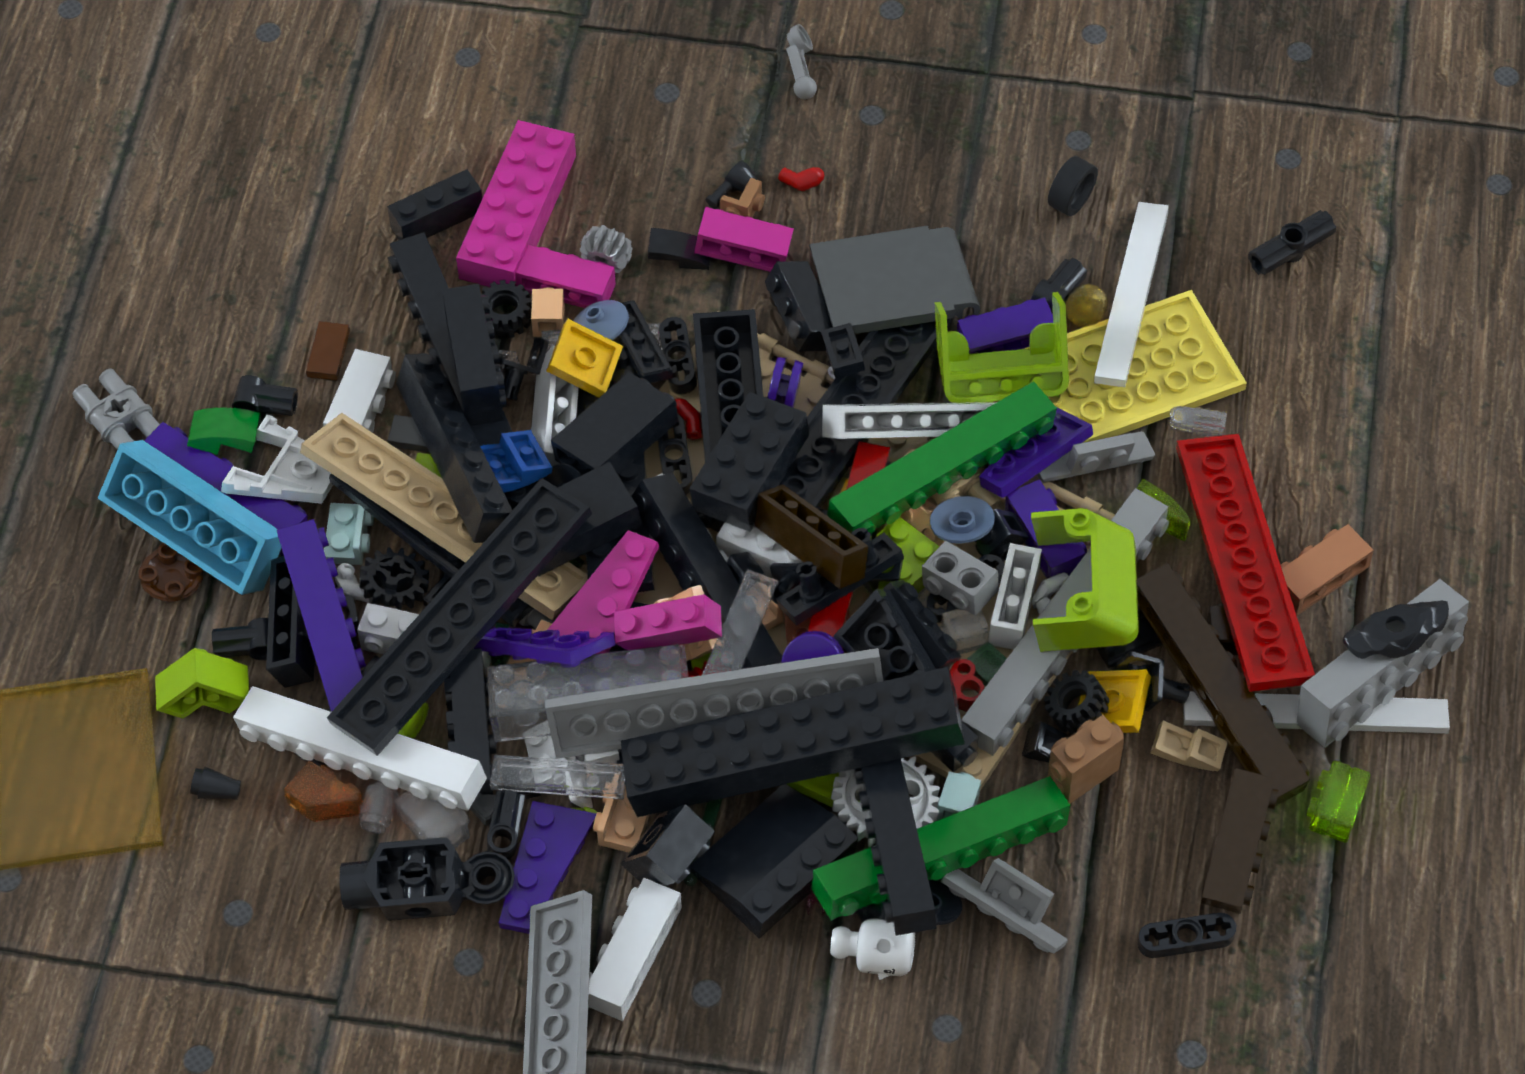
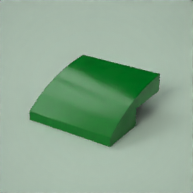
M227 407L194 411L187 446L217 455L221 444L252 453L260 413Z

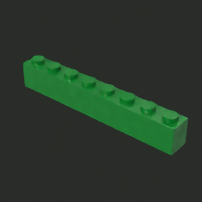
M1033 381L829 500L827 516L850 533L858 528H865L872 535L876 528L885 523L891 524L895 522L902 513L910 508H919L934 494H943L958 480L972 477L980 467L987 463L990 465L996 463L1009 450L1021 448L1033 436L1047 433L1054 425L1057 407Z
M1051 776L918 828L917 832L928 881L941 879L949 872L959 868L971 867L979 860L989 856H998L1006 849L1019 844H1028L1036 837L1061 830L1067 825L1070 803ZM871 847L813 870L812 891L830 920L840 916H849L862 907L870 904H879L887 899V894L880 895L877 874H882L881 866L874 867Z

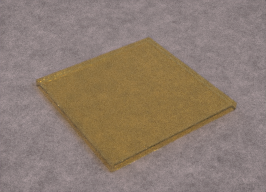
M147 668L0 689V870L164 846L150 680Z

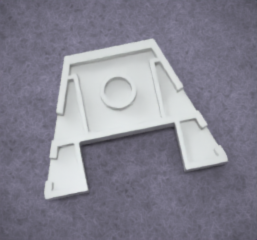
M267 414L257 429L256 440L281 447V451L265 476L233 466L222 482L221 492L322 504L333 486L329 480L331 473L300 453L301 443L305 440L298 437L297 430L290 426L284 429L277 425L275 417Z

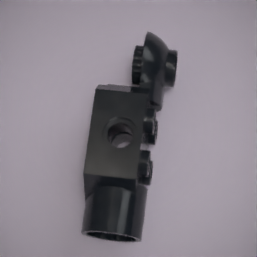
M447 837L379 843L371 860L341 863L339 879L341 900L345 910L380 907L386 919L392 921L452 916L457 913L464 900H472L479 904L498 902L509 893L513 886L515 875L512 864L505 856L497 852L485 851L475 854L466 862H462ZM485 877H495L491 884L481 885V881Z

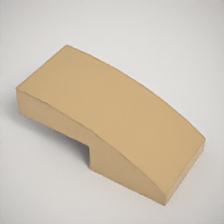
M1163 720L1158 725L1150 753L1182 765L1218 772L1221 768L1227 741L1199 728L1194 733H1191Z

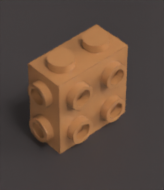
M1101 715L1094 721L1088 720L1078 728L1077 733L1068 739L1066 737L1061 738L1052 746L1047 777L1051 776L1069 803H1072L1119 770L1124 744L1122 730L1116 723H1110L1104 715Z

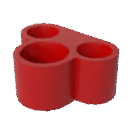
M960 659L953 664L950 674L955 686L959 709L967 712L984 690V684L975 677V665L973 662L967 659ZM965 690H973L976 691L978 695L974 697H967L964 694H962V692Z

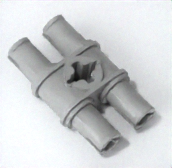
M107 369L99 376V382L110 394L106 398L99 400L86 384L78 386L73 391V398L85 411L86 421L94 425L104 442L112 443L117 450L120 443L134 441L128 434L133 429L139 428L147 438L160 425L153 417L151 406L145 404L137 395L135 387L126 385L114 369Z

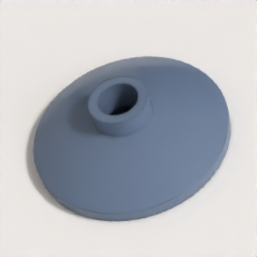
M603 300L584 308L573 321L610 340H614L627 326L629 314L622 303L615 300Z
M971 496L948 499L940 503L930 516V526L933 533L941 540L956 544L969 543L981 539L990 532L995 522L992 507L984 500Z

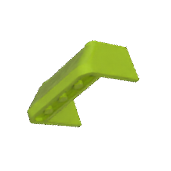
M1052 292L1053 323L1039 324L1031 331L1029 337L1030 349L969 354L968 342L963 334L947 330V314L942 303L935 302L937 351L943 390L947 399L952 403L1000 401L1033 381L1047 397L1062 394L1069 384L1066 304L1060 294Z
M1084 508L1031 513L1038 546L1091 541L1092 591L1080 592L1070 597L1066 604L1065 617L1033 619V627L1040 652L1119 646L1134 641L1138 635L1139 627L1136 546L1133 533L1129 529Z

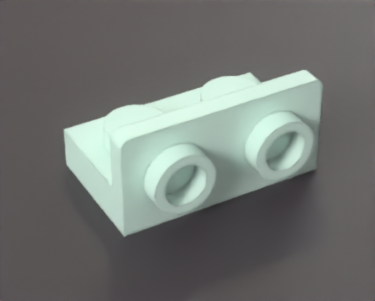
M330 503L326 531L329 546L324 547L326 559L333 557L335 564L362 565L364 553H369L370 534H367V527L373 525L374 516L358 504Z

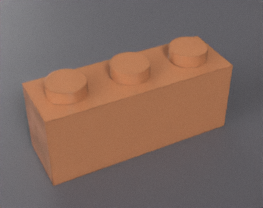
M1349 524L1340 530L1334 529L1323 538L1322 542L1314 547L1312 545L1306 547L1299 554L1298 558L1292 562L1286 561L1281 564L1296 615H1299L1369 568L1374 550Z

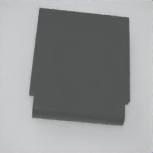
M928 226L809 244L832 327L851 323L854 334L933 322L936 321L935 302L942 303L947 319L955 318V315L962 319L963 310L967 307H973L974 315L980 313L981 309L956 233L952 228L942 227L929 230Z

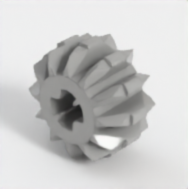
M605 225L601 227L592 226L581 241V258L594 262H604L609 266H613L615 273H620L631 259L632 241L625 238L624 233L615 231V228L609 229Z

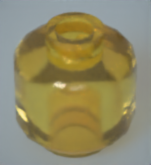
M1093 284L1078 286L1066 301L1067 317L1073 324L1083 328L1099 323L1108 308L1107 295L1100 287Z

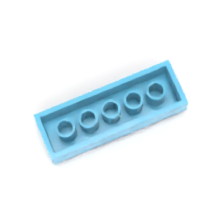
M145 441L120 443L98 499L239 594L244 595L262 591L270 575L271 559L277 558L281 550V544L276 531L278 529Z

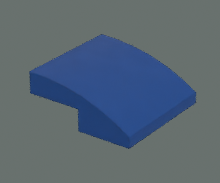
M531 430L501 433L499 444L480 446L503 493L530 485L552 473L553 467Z

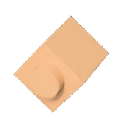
M550 287L532 289L531 322L533 337H558L564 325L565 304L563 289Z

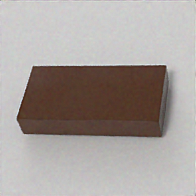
M319 321L306 369L307 377L338 380L350 333L349 324Z

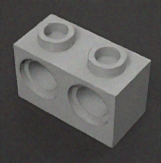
M946 540L922 565L923 585L929 592L934 595L939 594L951 601L959 610H966L974 616L999 591L998 571Z

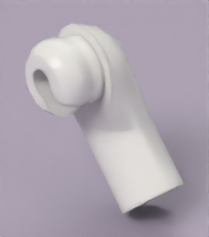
M347 563L339 565L337 567L338 576L335 577L338 588L342 587L345 596L352 595L355 600L371 603L373 597L367 599L363 597L364 589L359 588L354 575V567Z

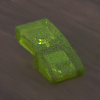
M1142 479L1137 489L1168 506L1166 519L1169 521V525L1165 532L1185 542L1190 526V518L1186 512L1167 493L1147 480Z

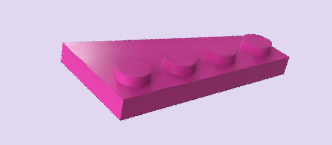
M628 530L547 630H559L560 636L574 634L576 631H589L590 638H596L603 632H614L615 638L614 612L630 609L659 548L658 542ZM611 647L592 655V657L605 662Z

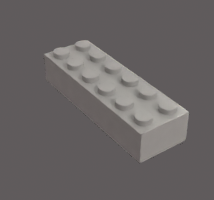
M1441 579L1437 580L1407 604L1440 600L1448 601L1449 616L1443 630L1432 634L1415 652L1400 658H1389L1382 654H1377L1360 659L1352 654L1349 649L1301 685L1297 725L1324 748L1333 741L1343 739L1354 724L1365 722L1372 714L1373 709L1380 703L1382 705L1388 704L1395 696V693L1402 687L1411 686L1416 681L1418 675L1425 669L1430 670L1434 668L1443 655L1449 651L1453 652L1460 647L1464 640L1463 632L1468 620L1469 601ZM1399 620L1386 624V627L1392 632H1400L1405 628L1404 624Z

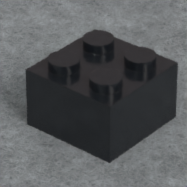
M686 804L659 814L621 862V865L639 882L646 878L666 887L675 882L679 884L690 873L691 868L689 865L693 859L701 857L710 847L708 840L715 831Z

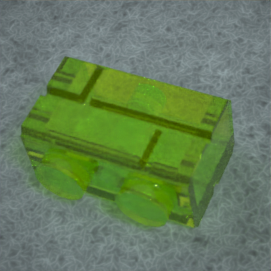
M1336 760L1332 761L1329 771L1322 770L1316 787L1322 790L1319 799L1312 797L1306 813V816L1312 818L1309 829L1324 836L1329 835L1330 838L1344 843L1348 842L1371 774L1356 767L1351 768L1348 764Z

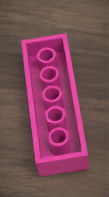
M520 120L517 121L457 254L456 261L460 280L490 287V283L493 282L497 285L500 284V280H505L506 284H509L510 281H515L517 286L516 271L528 245L537 247L576 158L575 136L573 133Z

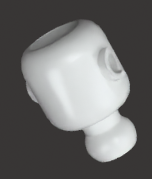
M877 918L865 920L861 924L859 932L851 931L844 926H838L832 931L830 954L837 959L855 956L858 970L862 973L878 974L879 980L888 976H903L912 967L915 933L895 936L893 922L886 924L885 920Z

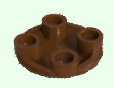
M163 543L158 547V550H155L145 558L139 570V580L143 589L151 597L164 602H176L188 598L198 590L203 581V569Z

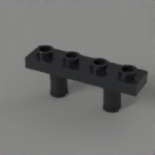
M858 528L851 534L868 545L864 579L839 589L817 573V568L812 562H802L796 568L800 585L778 597V606L797 626L904 559L902 549L885 533L871 539V534L867 529Z

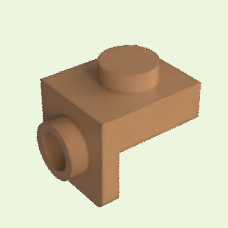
M750 178L739 200L723 195L720 200V210L753 218L756 211H761L765 201V195L762 194V181Z

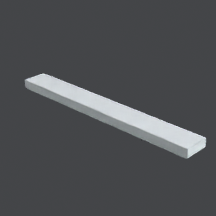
M1138 202L1094 376L1095 384L1126 387L1168 216V205Z
M1190 691L1187 701L1183 704L1184 725L1216 726L1195 692ZM1255 693L1260 704L1265 705L1271 712L1273 724L1276 728L1302 729L1297 725L1300 695ZM1393 698L1386 705L1380 703L1373 709L1372 714L1365 722H1357L1349 731L1448 734L1450 729L1448 699Z

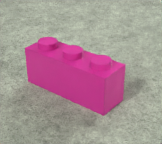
M705 207L694 253L771 272L777 261H786L794 228Z
M532 245L527 246L516 271L517 286L519 284L523 285L525 291L528 290L529 294H532V289L547 287L563 289L564 303L586 308L599 301L609 300L616 285L615 268L613 266H609L604 262H594L579 258L573 254L567 255L551 251L546 247Z
M703 594L615 611V643L630 653L636 654L721 638V606Z

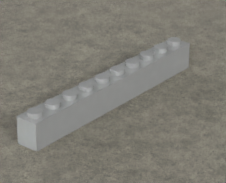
M1135 488L1111 521L1129 529L1133 533L1137 563L1139 559L1144 560L1148 556L1153 545L1151 542L1156 536L1162 537L1169 525V521L1166 519L1167 505ZM1091 548L1037 619L1065 617L1066 604L1070 597L1080 592L1092 591ZM1032 625L961 719L979 737L978 747L992 756L1000 746L1006 747L1013 736L1014 731L1012 729L1018 722L1022 724L1027 719L1032 708L1030 705L1036 698L1040 700L1049 687L1048 681L1053 674L1058 676L1062 672L1067 662V655L1070 651L1075 653L1078 649L1040 652Z

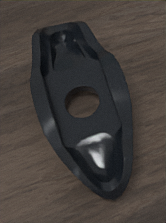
M1448 601L1398 604L1389 609L1375 612L1344 635L1342 641L1349 651L1360 659L1377 654H1382L1389 658H1400L1418 650L1432 634L1443 630L1449 616ZM1399 620L1404 624L1405 628L1400 632H1392L1386 627V624Z

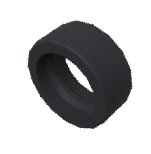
M1078 156L1071 157L1064 163L1053 180L1048 194V205L1069 217L1075 215L1092 193L1098 176V168Z

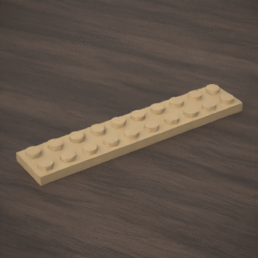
M339 414L301 443V454L465 563L483 544L473 542L441 477L345 414ZM567 562L541 576H537L518 598L553 620L565 609L588 580L587 573Z

